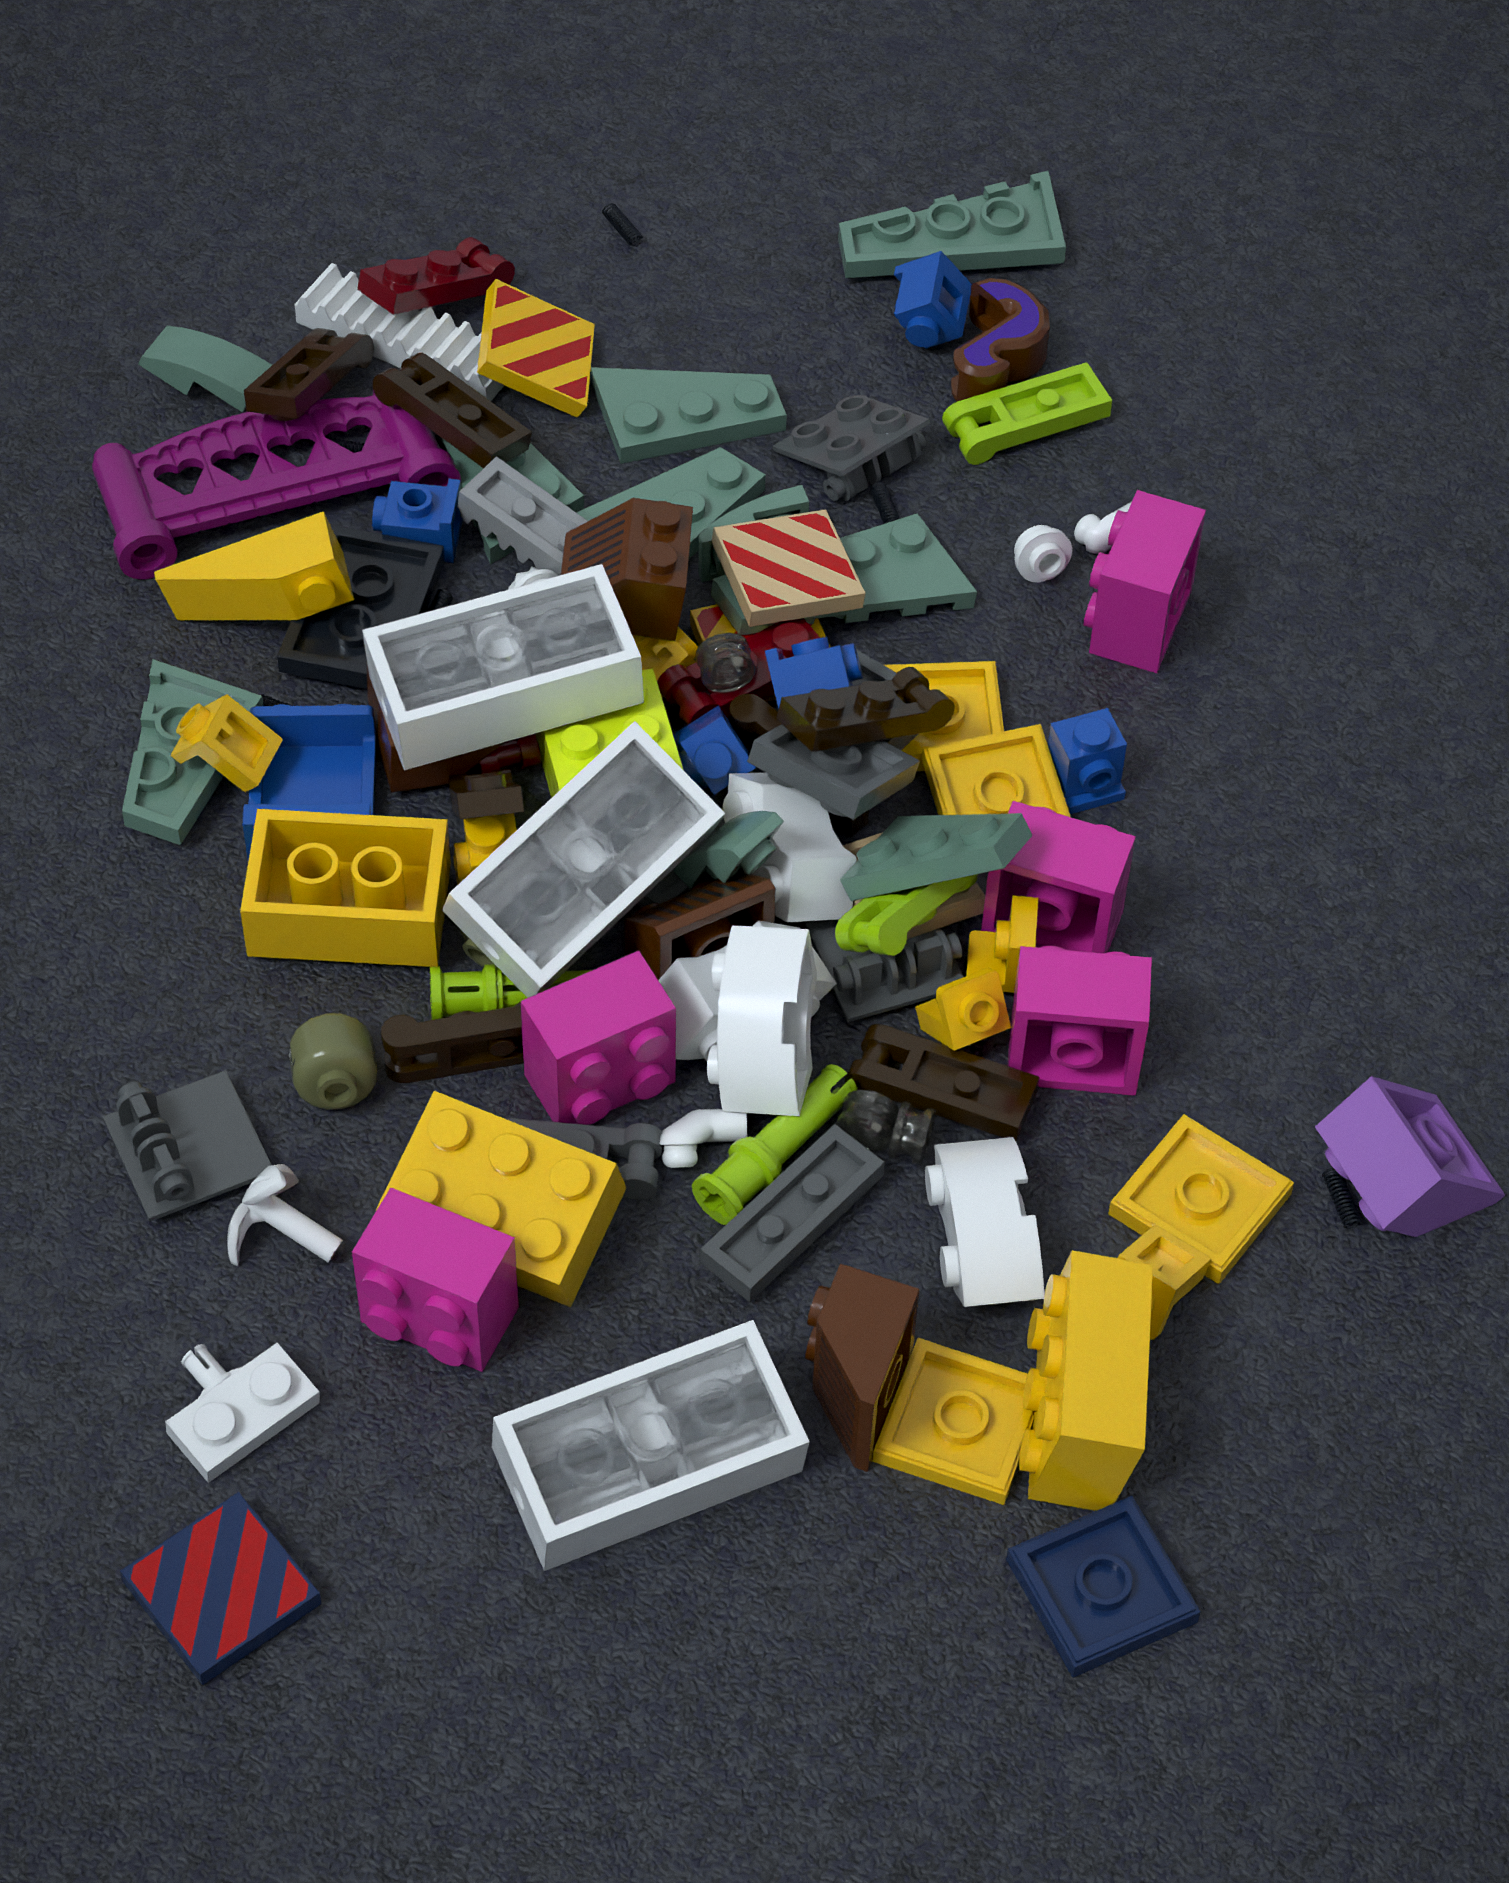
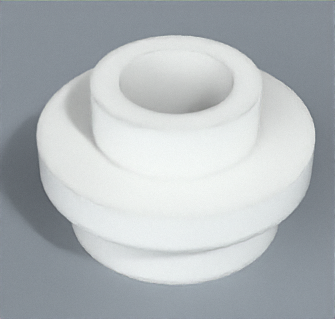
M1047 525L1033 526L1024 531L1015 543V566L1022 577L1028 581L1039 583L1053 579L1070 562L1072 556L1071 542L1059 529L1051 528Z

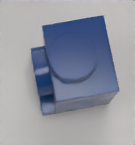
M942 251L896 266L894 276L901 283L895 304L894 316L902 327L906 329V339L915 346L927 349L962 337L972 284Z
M449 479L447 486L391 481L388 496H376L372 515L373 531L382 532L385 535L443 545L445 562L454 563L463 521L460 509L457 508L459 491L461 490L460 480Z
M827 637L804 641L791 645L794 656L785 659L780 648L765 650L778 709L782 697L810 693L815 689L830 690L853 686L852 681L863 679L854 643L829 647Z
M719 705L673 734L684 772L702 790L709 787L714 795L728 786L729 774L749 773L756 768L747 762L750 753Z
M1105 708L1051 723L1048 748L1069 813L1074 814L1124 800L1126 792L1121 784L1127 743L1109 709Z

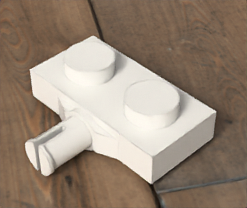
M278 1343L243 1367L226 1372L204 1344H200L194 1347L195 1355L191 1350L188 1351L183 1357L181 1364L188 1369L204 1390L198 1399L165 1421L166 1433L209 1483L320 1403V1392Z

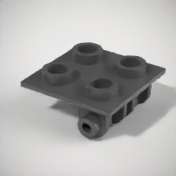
M853 395L839 401L836 409L816 421H809L798 425L792 430V435L772 447L774 452L825 470L828 479L823 481L826 495L833 501L838 499L848 501L856 494L868 488V484L878 483L881 480V476L888 477L894 471L918 459L921 455V449L926 446L925 438L920 430L931 423L929 418L908 412L900 407L888 405L868 398L865 395Z
M838 920L804 921L803 923L805 928L809 929L811 942L816 953L837 983L832 989L847 1023L936 998L938 987L964 977L956 959L962 957L959 938L955 933L945 935L941 928L907 939L903 950L899 954L892 956L875 954L870 949L866 952L844 951L837 944L835 937V928Z
M226 1070L155 1096L152 1089L144 1087L141 1082L127 1083L118 1091L117 1111L102 1116L149 1222L250 1184L266 1167L271 1166L270 1160Z

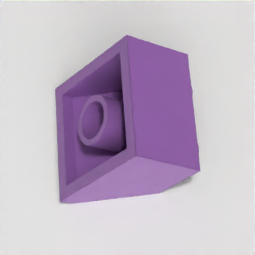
M1371 1076L1315 1126L1328 1146L1325 1150L1328 1162L1341 1176L1352 1182L1362 1197L1359 1201L1362 1213L1371 1224L1381 1231H1392L1418 1237L1496 1204L1505 1196L1496 1180L1435 1094Z

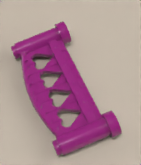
M374 390L373 395L368 397L320 399L303 416L289 421L275 420L270 415L254 412L233 415L181 433L136 454H133L122 444L108 443L97 449L92 463L95 479L116 533L113 549L122 572L134 579L154 578V571L174 564L177 558V548L173 540L175 537L311 504L314 501L319 502L339 497L342 494L347 495L367 490L370 487L374 488L390 484L391 481L447 486L449 479H457L461 482V475L452 456L447 451L440 449L433 431L397 404L392 407L382 404L376 397ZM357 425H365L371 428L362 451L356 453L325 437L333 431L347 432L350 428ZM300 439H310L315 442L306 465L300 467L269 451L276 445L291 446ZM244 453L259 455L250 478L244 481L238 480L213 465L220 459L228 458L233 460ZM187 467H199L202 469L193 492L187 495H183L157 480V477L163 473L172 472L177 474Z

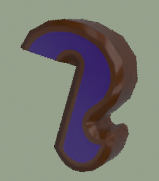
M987 278L972 283L969 317L971 322L983 332L954 350V366L959 374L951 378V392L957 402L1007 387L1010 381L1024 380L1036 374L1047 357L1050 331L1049 312L1035 294L1023 286L1006 279Z

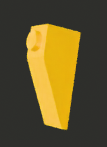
M324 511L154 571L155 580L177 620H299L354 600L344 553Z

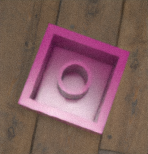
M1137 490L1128 512L1117 511L1108 537V545H1111L1112 548L1109 554L1099 552L1089 581V587L1098 589V592H1094L1091 596L1084 618V626L1092 628L1089 653L1150 672H1158L1193 588L1206 510Z
M1012 801L1008 814L1022 813L1033 836L1004 869L988 872L981 931L996 932L997 920L1009 921L1013 895L1037 897L1038 911L1035 947L1057 946L1072 951L1107 953L1124 909L1136 836L1119 832L1107 825H1095L1064 816L1045 807H1034Z
M1020 946L1010 1020L1011 1028L1007 1066L1039 1076L1038 1087L1136 1096L1149 1027L1152 957L1130 956L1129 954L1116 951L1107 953L1072 951L1057 946H1043L1040 948Z
M640 951L521 1001L524 1075L553 1122L590 1125L601 1120L609 1111L636 1099L645 1100L661 1093L668 1085L676 1082V1007Z
M390 1188L352 1251L360 1320L362 1323H365L372 1332L384 1339L398 1341L401 1338L423 1347L435 1359L450 1366L464 1364L483 1372L519 1308L515 1237Z

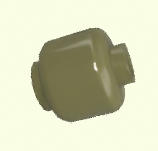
M325 1013L310 1018L297 1028L290 1040L289 1057L293 1085L300 1098L311 1106L325 1110H336L356 1105L369 1096L376 1085L378 1068L373 1039L368 1028L355 1017L341 1013Z

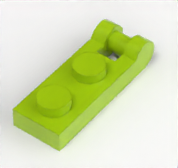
M1085 362L953 403L943 413L942 421L953 437L960 438L959 449L969 464L978 465L988 461L997 451L1110 417L1112 399L1089 364ZM988 421H991V423H992V424H989V425H985V426L979 427V424H982V423H985V422H988Z
M978 874L864 898L838 920L835 928L836 942L844 951L866 952L870 949L875 954L895 956L905 947L909 930L914 926L931 920L937 914L936 908L953 894L964 891L974 885L978 880Z

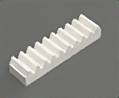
M331 263L295 303L297 323L311 329L323 328L334 330L339 337H346L350 333L370 335L374 344L373 356L401 368L402 362L414 354L424 353L490 401L504 386L477 373L481 333L479 336H476L469 322L464 321L458 328L448 313L437 319L432 307L423 308L421 311L412 310L393 315L357 290L359 280L356 273L350 271L343 278L336 264Z

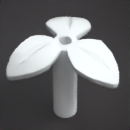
M277 1164L266 1167L247 1189L242 1203L237 1207L228 1227L227 1247L231 1264L238 1266L241 1244L246 1231L253 1223L262 1221L267 1222L328 1263L339 1249L343 1240L276 1197L299 1182L297 1176L288 1166Z

